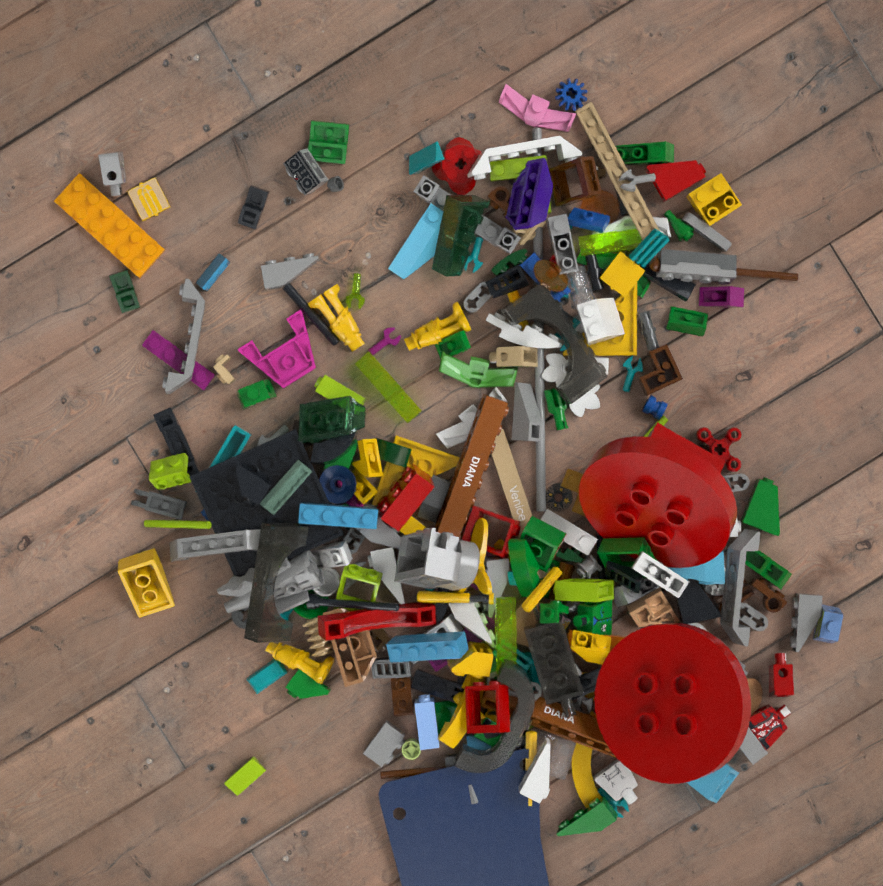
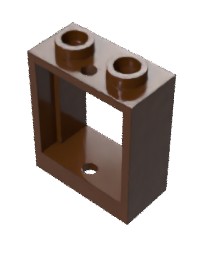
M593 156L580 157L549 169L556 207L571 205L602 194ZM577 167L583 194L571 197L565 171Z

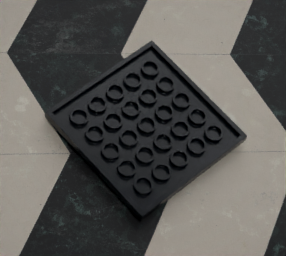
M296 429L189 476L215 534L242 530L274 529L275 549L224 553L234 576L242 577L250 568L260 569L267 560H279L283 553L287 554V559L289 560L304 551L314 549L344 535L340 526L298 523L301 502L328 505L330 503ZM298 460L312 471L273 515L260 504L252 506L243 500L245 497L241 494L236 466L240 462L272 483L264 498Z

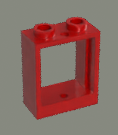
M473 506L462 540L471 542L474 526L479 518L484 517V514L508 522L511 525L503 549L500 550L487 545V552L508 558L509 539H515V536L519 535L521 521L479 506Z
M489 681V685H484V682H472L473 686H465L467 734L510 732L508 685H501V681ZM496 690L497 725H481L480 691Z

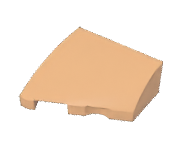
M660 587L627 605L628 611L638 627L662 624V622L667 621L679 622L676 613Z

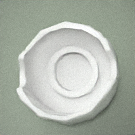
M319 568L318 570L321 569L323 572L325 584L313 590L322 597L331 596L339 588L340 575L333 568Z

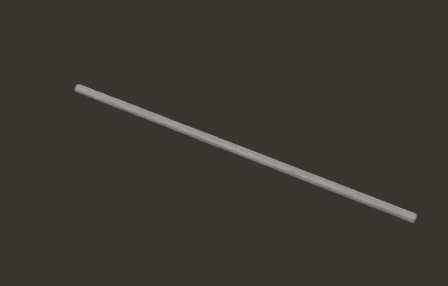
M533 128L532 141L542 139V129ZM538 149V153L532 154V157L542 156V149ZM538 227L535 230L536 236L533 238V253L543 261V227ZM534 281V288L543 294V290ZM534 313V324L542 328V333H544V319ZM538 348V367H535V400L543 422L541 442H536V511H546L545 383L541 377L544 371V348Z

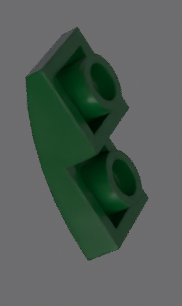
M521 249L508 255L497 263L491 272L495 276L506 272L509 268L508 262L514 267L517 264L521 265L528 258L525 255L528 251Z
M375 438L377 439L381 460L406 468L412 449Z
M560 547L556 554L557 557L568 561L580 563L583 561L580 557L582 553L574 547L572 549L567 547L563 553L560 551L562 549Z

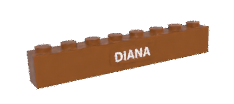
M483 393L435 524V532H449L462 540V529L468 523L470 507L473 508L476 497L474 496L476 490H479L483 480L481 477L483 471L486 472L489 466V461L487 460L490 453L494 452L496 443H494L495 438L500 435L502 419L507 416L509 411L506 401Z
M509 685L511 691L516 692L519 690V687ZM486 690L480 706L496 712V691ZM509 695V714L511 718L615 757L604 741L597 718H594L592 715L581 713L572 707H566L539 697L536 701H528Z

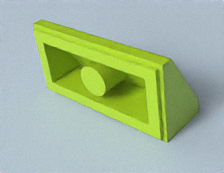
M253 756L229 777L224 784L238 796L260 777L266 769Z

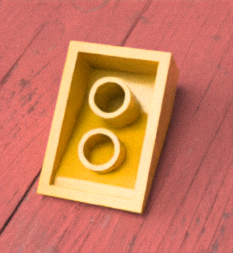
M155 548L118 561V574L139 618L175 606L162 563Z

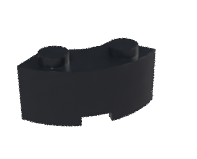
M337 427L334 435L329 440L322 443H314L311 463L324 465L342 458L355 444L358 435L357 431Z

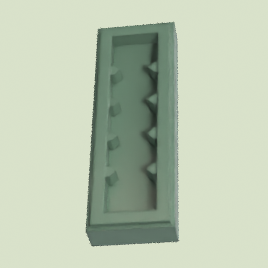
M298 460L261 501L260 505L275 515L312 471Z

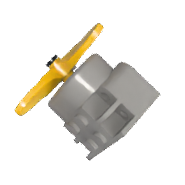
M479 518L477 520L471 542L460 540L459 537L453 536L449 532H435L436 528H424V530H416L415 533L401 536L394 582L427 589L440 587L453 590L455 593H464L467 587L474 582L483 594L491 595L492 585L487 575L488 568L484 566L488 539V523L486 519Z

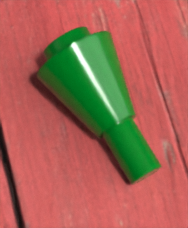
M670 210L665 212L664 216L671 222L680 242L683 240L687 242L693 237V227L677 218Z

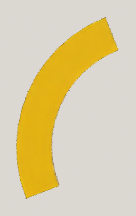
M591 711L589 714L596 718V714ZM574 742L571 759L572 776L577 793L583 805L588 808V804L592 800L602 798L595 786L591 772L593 749Z

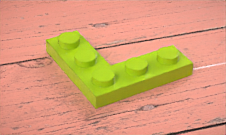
M542 155L489 162L491 169L490 180L495 182L517 179L519 174L526 168L525 165L529 160L545 158L547 161V156ZM550 199V204H549V209H548V213H547V214L552 213V211H551V199Z

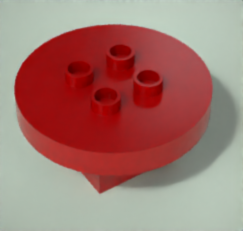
M658 422L647 437H625L602 446L592 456L579 484V499L583 512L600 536L603 538L645 537L655 559L669 568L693 567L714 559L725 548L737 518V505L734 494L725 478L720 474L726 461ZM627 554L635 559L639 557L638 554Z
M664 623L634 631L623 638L611 650L603 662L597 678L595 713L604 741L624 766L637 775L651 781L680 784L697 780L716 772L737 753L749 727L751 695L741 664L733 652L720 639L706 630L693 625Z

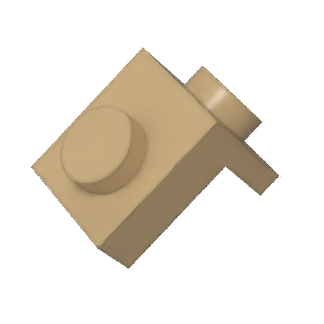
M222 354L215 360L216 365L213 368L219 373L217 377L223 384L227 382L231 385L236 379L224 367L231 359V356L228 354L224 356Z

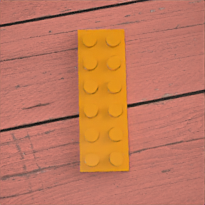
M80 173L54 200L58 206L139 278L165 252L161 245Z

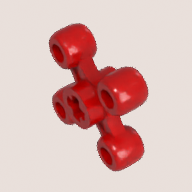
M701 427L697 430L696 438L700 442L707 444L708 452L726 461L727 470L730 472L740 470L742 465L740 459L731 456L729 453V446L741 439L740 429L736 427L729 428L726 431L725 437L721 440L713 438L710 429L707 427ZM702 431L706 432V438L701 437ZM733 431L736 432L735 438L731 437ZM717 444H719L720 448H723V452H720V455L714 451ZM732 461L736 462L735 468L731 467Z

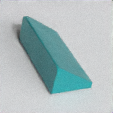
M438 141L409 156L410 175L420 173L444 160Z

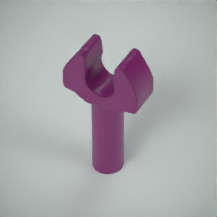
M395 327L386 328L383 331V339L368 350L372 356L388 344L393 346L399 344L401 335L395 339L389 338V334L395 330Z

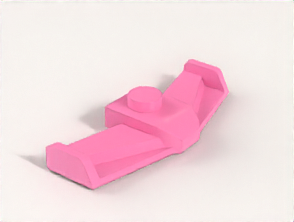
M507 84L499 99L501 105L523 120L525 124L534 128L540 127L569 132L577 114L548 109L550 101L533 94L529 102Z

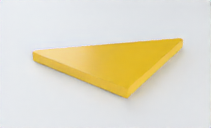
M637 282L625 298L620 295L615 300L625 334L588 346L583 332L563 352V356H637Z
M397 435L393 442L394 444L412 449L407 466L410 467L413 463L430 475L431 478L433 475L437 476L457 466L460 457ZM386 462L383 476L377 488L378 492L375 494L372 505H377L382 496L386 497L390 492L389 488L394 481L398 482L402 477L401 473L405 467Z

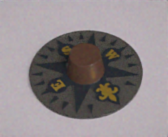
M561 483L552 484L546 489V506L555 512H562L568 509L573 499L571 490L560 486Z

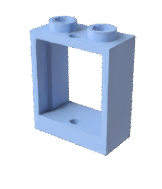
M430 694L419 695L414 703L420 750L439 748L440 745L434 697H430Z

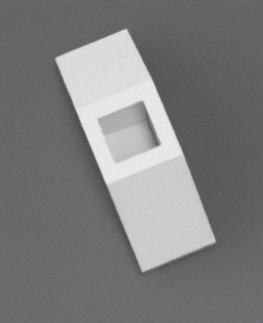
M347 541L334 542L310 550L318 561V564H316L318 569L347 566L353 559Z

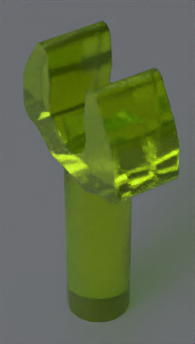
M354 273L352 293L346 296V304L349 308L352 306L353 299L359 300V309L365 304V298L360 295V273Z

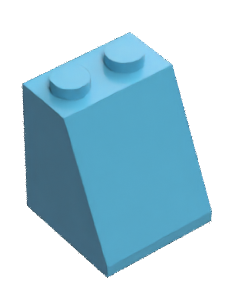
M726 763L716 772L686 783L706 799L717 803L739 772Z

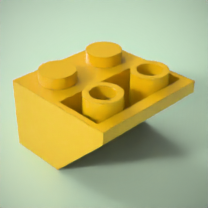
M722 173L686 196L696 213L709 227L742 206Z
M469 641L467 643L469 650L460 659H447L453 674L458 676L470 674L475 678L482 679L484 676L490 677L494 654L488 644Z

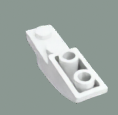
M497 312L495 315L489 314L486 321L502 329L499 337L518 345L534 348H559L562 346V343L558 342L559 337L551 333L548 336L542 333L543 329L535 324L532 326L526 325L524 331H522L521 325L515 322L509 324L505 321L506 317Z

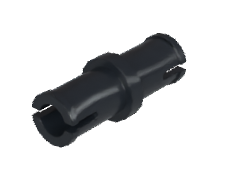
M596 251L585 253L584 256L588 268L586 272L590 276L592 291L604 289L603 282L600 279L602 269L599 268Z

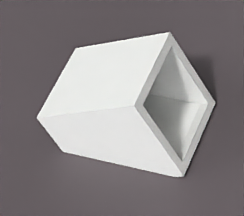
M614 297L594 299L577 305V312L588 346L625 334Z

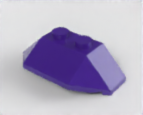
M545 158L529 160L525 165L526 168L519 174L513 184L506 219L515 230L532 228L547 218L553 183Z

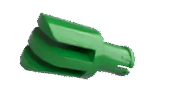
M552 388L544 390L548 412L554 416L556 431L569 428L564 413L567 409L563 389Z

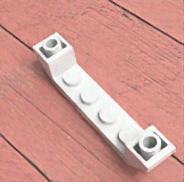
M561 136L489 148L481 152L467 176L468 178L474 177V180L486 178V175L491 172L489 160L490 162L501 159V156L508 155V158L518 157L519 153L522 152L530 155L538 153V149L544 148V152L556 149L558 161L565 160L566 163L582 156V152Z

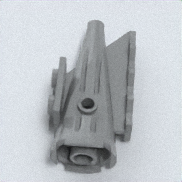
M308 550L291 561H288L286 553H283L277 561L267 560L260 569L250 568L242 577L233 576L227 584L218 588L217 592L220 595L235 596L224 603L227 613L272 601L273 614L277 616L310 601L308 590L324 585L325 580L322 570H318L316 565L318 564L316 557Z

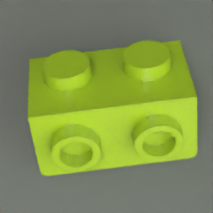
M186 453L151 461L149 481L157 490L191 482L190 475L187 473L188 456Z

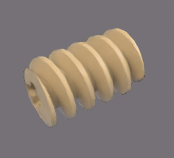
M318 617L306 619L307 622L302 626L309 627V629L304 633L311 635L307 642L314 643L309 649L316 650L311 655L319 657L334 652V650H330L333 647L332 643H327L329 640L325 641L319 636Z

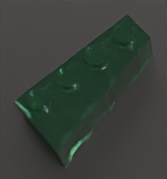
M446 195L432 270L446 277L461 276L470 254L468 251L469 246L476 239L475 231L478 224H482L484 219L482 214L484 208H488L489 201L476 195Z

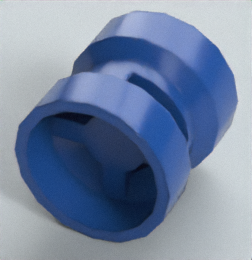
M650 395L642 412L650 413L655 419L660 420L668 404L664 401L657 402L656 397Z

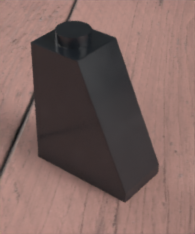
M688 579L689 583L679 598L676 597L681 623L691 624L721 617L720 612L697 581Z

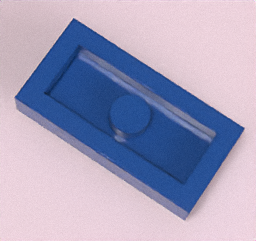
M575 207L568 216L570 226L604 233L610 222V216Z

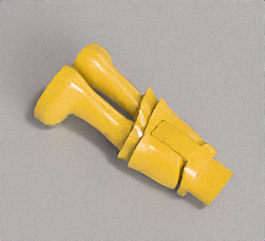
M336 284L323 294L334 307L338 317L333 314L322 294L310 301L308 305L310 308H317L323 313L331 325L329 328L332 329V332L345 346L348 345L353 352L365 343L360 337L362 334L359 332L351 311H348V306L344 308L338 298L340 287Z
M458 301L453 303V313L449 317L440 320L437 316L434 321L432 319L425 325L417 328L414 331L415 334L411 332V336L404 339L409 351L415 348L419 350L422 347L438 344V342H442V338L462 330L465 332L471 331Z
M271 641L265 650L272 654L275 660L285 664L289 669L294 670L298 668L319 684H322L324 679L327 678L334 663V658L331 656L327 657L322 663L316 662L309 658V652L288 644L282 646L281 642L276 644Z

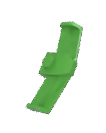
M442 352L439 372L466 383L470 387H514L518 367L489 368L490 360L472 356L468 364Z

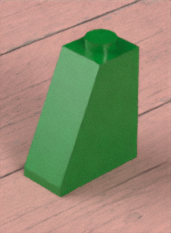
M763 477L762 480H756L740 522L779 536L778 486L773 485V480Z

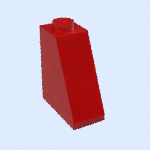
M696 160L654 164L645 168L647 174H655L656 180L652 181L663 202L697 184L706 177L705 168L701 163L698 164Z

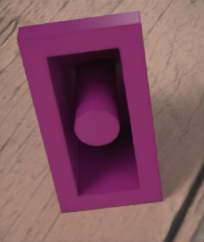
M733 286L700 287L699 306L744 307V288Z

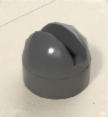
M335 176L328 180L327 187L332 192H339L343 190L344 182L340 176Z

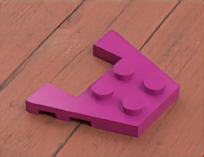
M301 310L286 318L296 336L264 357L253 340L237 349L282 388H286L316 369Z

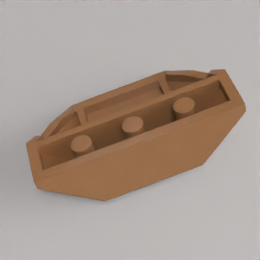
M340 607L324 612L323 615L350 611ZM366 630L345 638L331 640L345 687L364 682L377 657L370 631Z

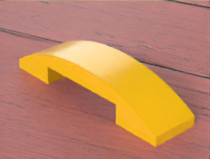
M467 674L461 687L464 689L463 695L450 722H445L438 737V740L450 748H454L467 732L465 686H473L472 682H484L485 685L484 679L475 678L470 674ZM480 691V703H481V700H482L483 692H484V691Z

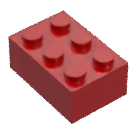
M413 463L410 467L406 466L401 473L402 477L398 482L394 481L389 488L390 492L386 497L382 496L377 503L380 519L398 532L435 487L431 476Z

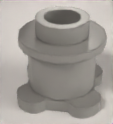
M586 555V560L577 564L578 569L576 571L581 578L590 579L595 571L598 570L600 572L602 568L592 555Z

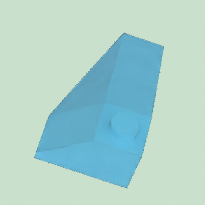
M431 203L388 269L402 279L407 278L440 251L448 247L463 227Z
M723 551L711 561L698 566L669 568L687 581L688 579L699 580V584L704 585L725 584Z

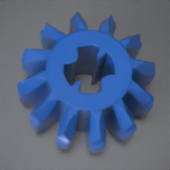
M568 78L566 80L567 85L564 82H560L561 88H556V92L560 95L555 96V100H562L558 104L559 107L566 104L565 111H568L569 106H572V110L576 111V105L582 108L583 104L581 101H587V97L583 95L587 94L588 91L586 89L581 90L584 87V83L578 86V79H575L571 84V80ZM569 91H572V94H576L574 99L567 96Z

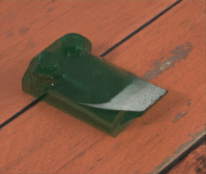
M351 396L300 404L298 441L314 444L324 439L350 435L364 428L365 406L358 403Z

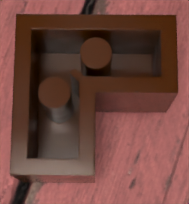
M667 344L647 353L655 371L638 378L645 396L683 379Z

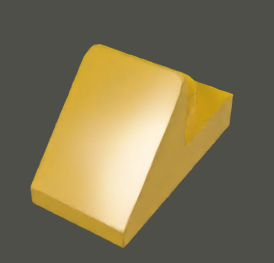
M377 439L357 441L361 460L351 464L366 478L382 477L383 472Z
M355 468L352 471L356 479L354 495L364 505L378 491Z

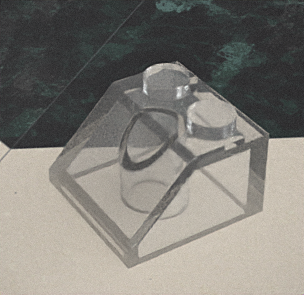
M538 729L537 752L545 738H548L550 741L549 776L565 780L576 742Z

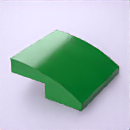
M311 120L308 150L316 161L346 164L350 124Z

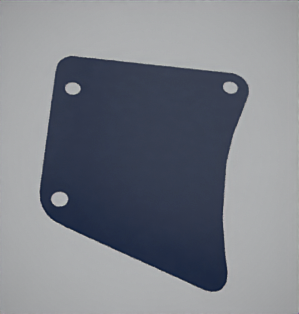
M521 749L393 780L381 786L378 794L380 806L402 886H549L540 836V803L532 800V806H529L528 797L520 794L518 789L527 772L520 768L519 763L524 758L529 759V749ZM468 785H472L478 799L476 804H471ZM398 807L403 808L406 812V816L401 820L393 816V811Z

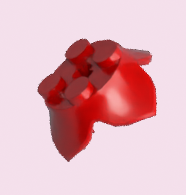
M457 137L446 145L445 151L442 152L444 160L433 165L432 171L438 179L447 181L453 192L464 196L475 187L476 180H474V177L468 178L467 174L481 154V151L475 149L469 140ZM459 160L466 163L462 170L459 169V166H455Z

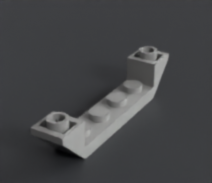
M424 175L413 191L429 205L432 203L457 223L509 254L512 253L521 239L512 231L502 228L440 188V185Z
M185 279V283L180 285L179 295H182L183 302L196 304L192 306L191 312L194 321L193 324H189L188 335H191L190 342H186L184 353L188 355L187 360L182 362L181 372H184V374L168 372V377L163 379L162 388H165L166 394L169 395L192 380L203 321L205 300L189 279Z
M274 529L242 530L176 539L169 542L170 561L189 560L191 557L247 550L262 551L275 549Z
M744 529L728 547L720 625L732 642L743 646H748L750 627L739 624L746 551H758L760 532L750 529Z

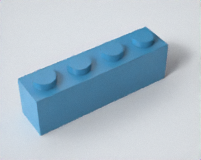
M301 502L298 523L377 529L378 508Z
M465 631L399 635L392 638L386 644L390 662L460 659L469 650Z

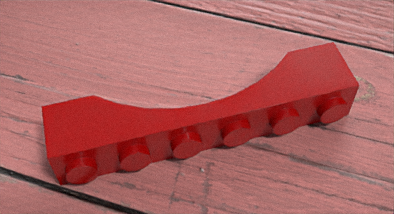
M413 602L399 604L400 609L398 611L364 609L318 616L319 636L327 641L345 638L358 632L378 628L436 625L435 605L432 603Z

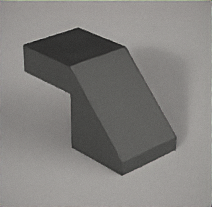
M433 475L432 481L435 487L424 499L418 517L436 523L451 482Z

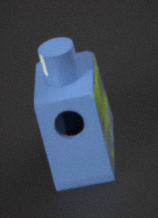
M822 604V612L815 625L813 640L831 644L838 642L843 621V613L840 608Z

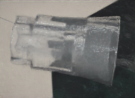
M578 266L579 271L567 273V281L571 291V309H577L578 304L596 299L584 266Z

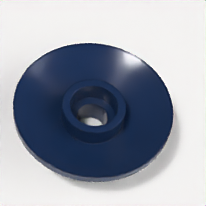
M341 465L330 466L320 476L319 481L329 502L341 504L353 497L356 491V479L348 468ZM338 481L342 482L341 488L337 486Z

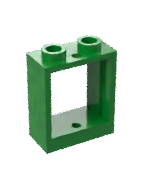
M645 537L604 538L597 552L605 568L607 561L632 568L635 561L622 562L618 554H638L639 556L643 551L655 559Z

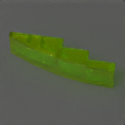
M637 229L578 237L581 256L635 250L643 241Z
M367 352L355 363L407 423L422 412L370 352Z
M496 597L497 679L516 678V598Z

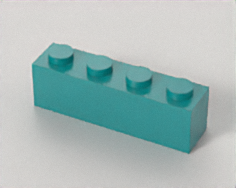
M234 425L210 467L241 454L252 434Z

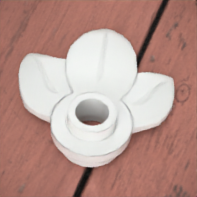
M558 353L546 355V360L550 366L543 371L541 377L548 382H556L558 390L566 389L571 384L572 378L578 373L577 364L572 360H566L563 355ZM566 367L571 369L570 373L565 370Z
M587 380L583 383L572 382L567 387L566 394L570 398L569 407L575 415L582 417L585 408H600L599 399L595 394L600 385L592 380ZM573 388L579 389L578 395L572 393Z

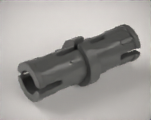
M650 312L638 313L642 328L641 334L644 335L647 350L659 348L655 334L656 327H653Z

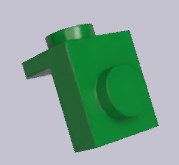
M550 601L548 604L540 605V623L543 624L559 623V614H569V606L562 605L561 601Z

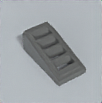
M389 657L377 658L371 667L373 679L411 677L409 661L390 662ZM400 663L404 664V670H400ZM377 664H381V673H378ZM384 664H388L389 672H385ZM392 664H396L397 671H393Z

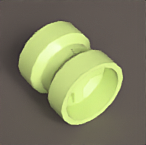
M415 738L406 739L402 745V754L409 760L416 759L421 753L419 741Z

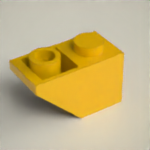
M573 630L571 649L586 662L603 665V662L610 653L611 637Z

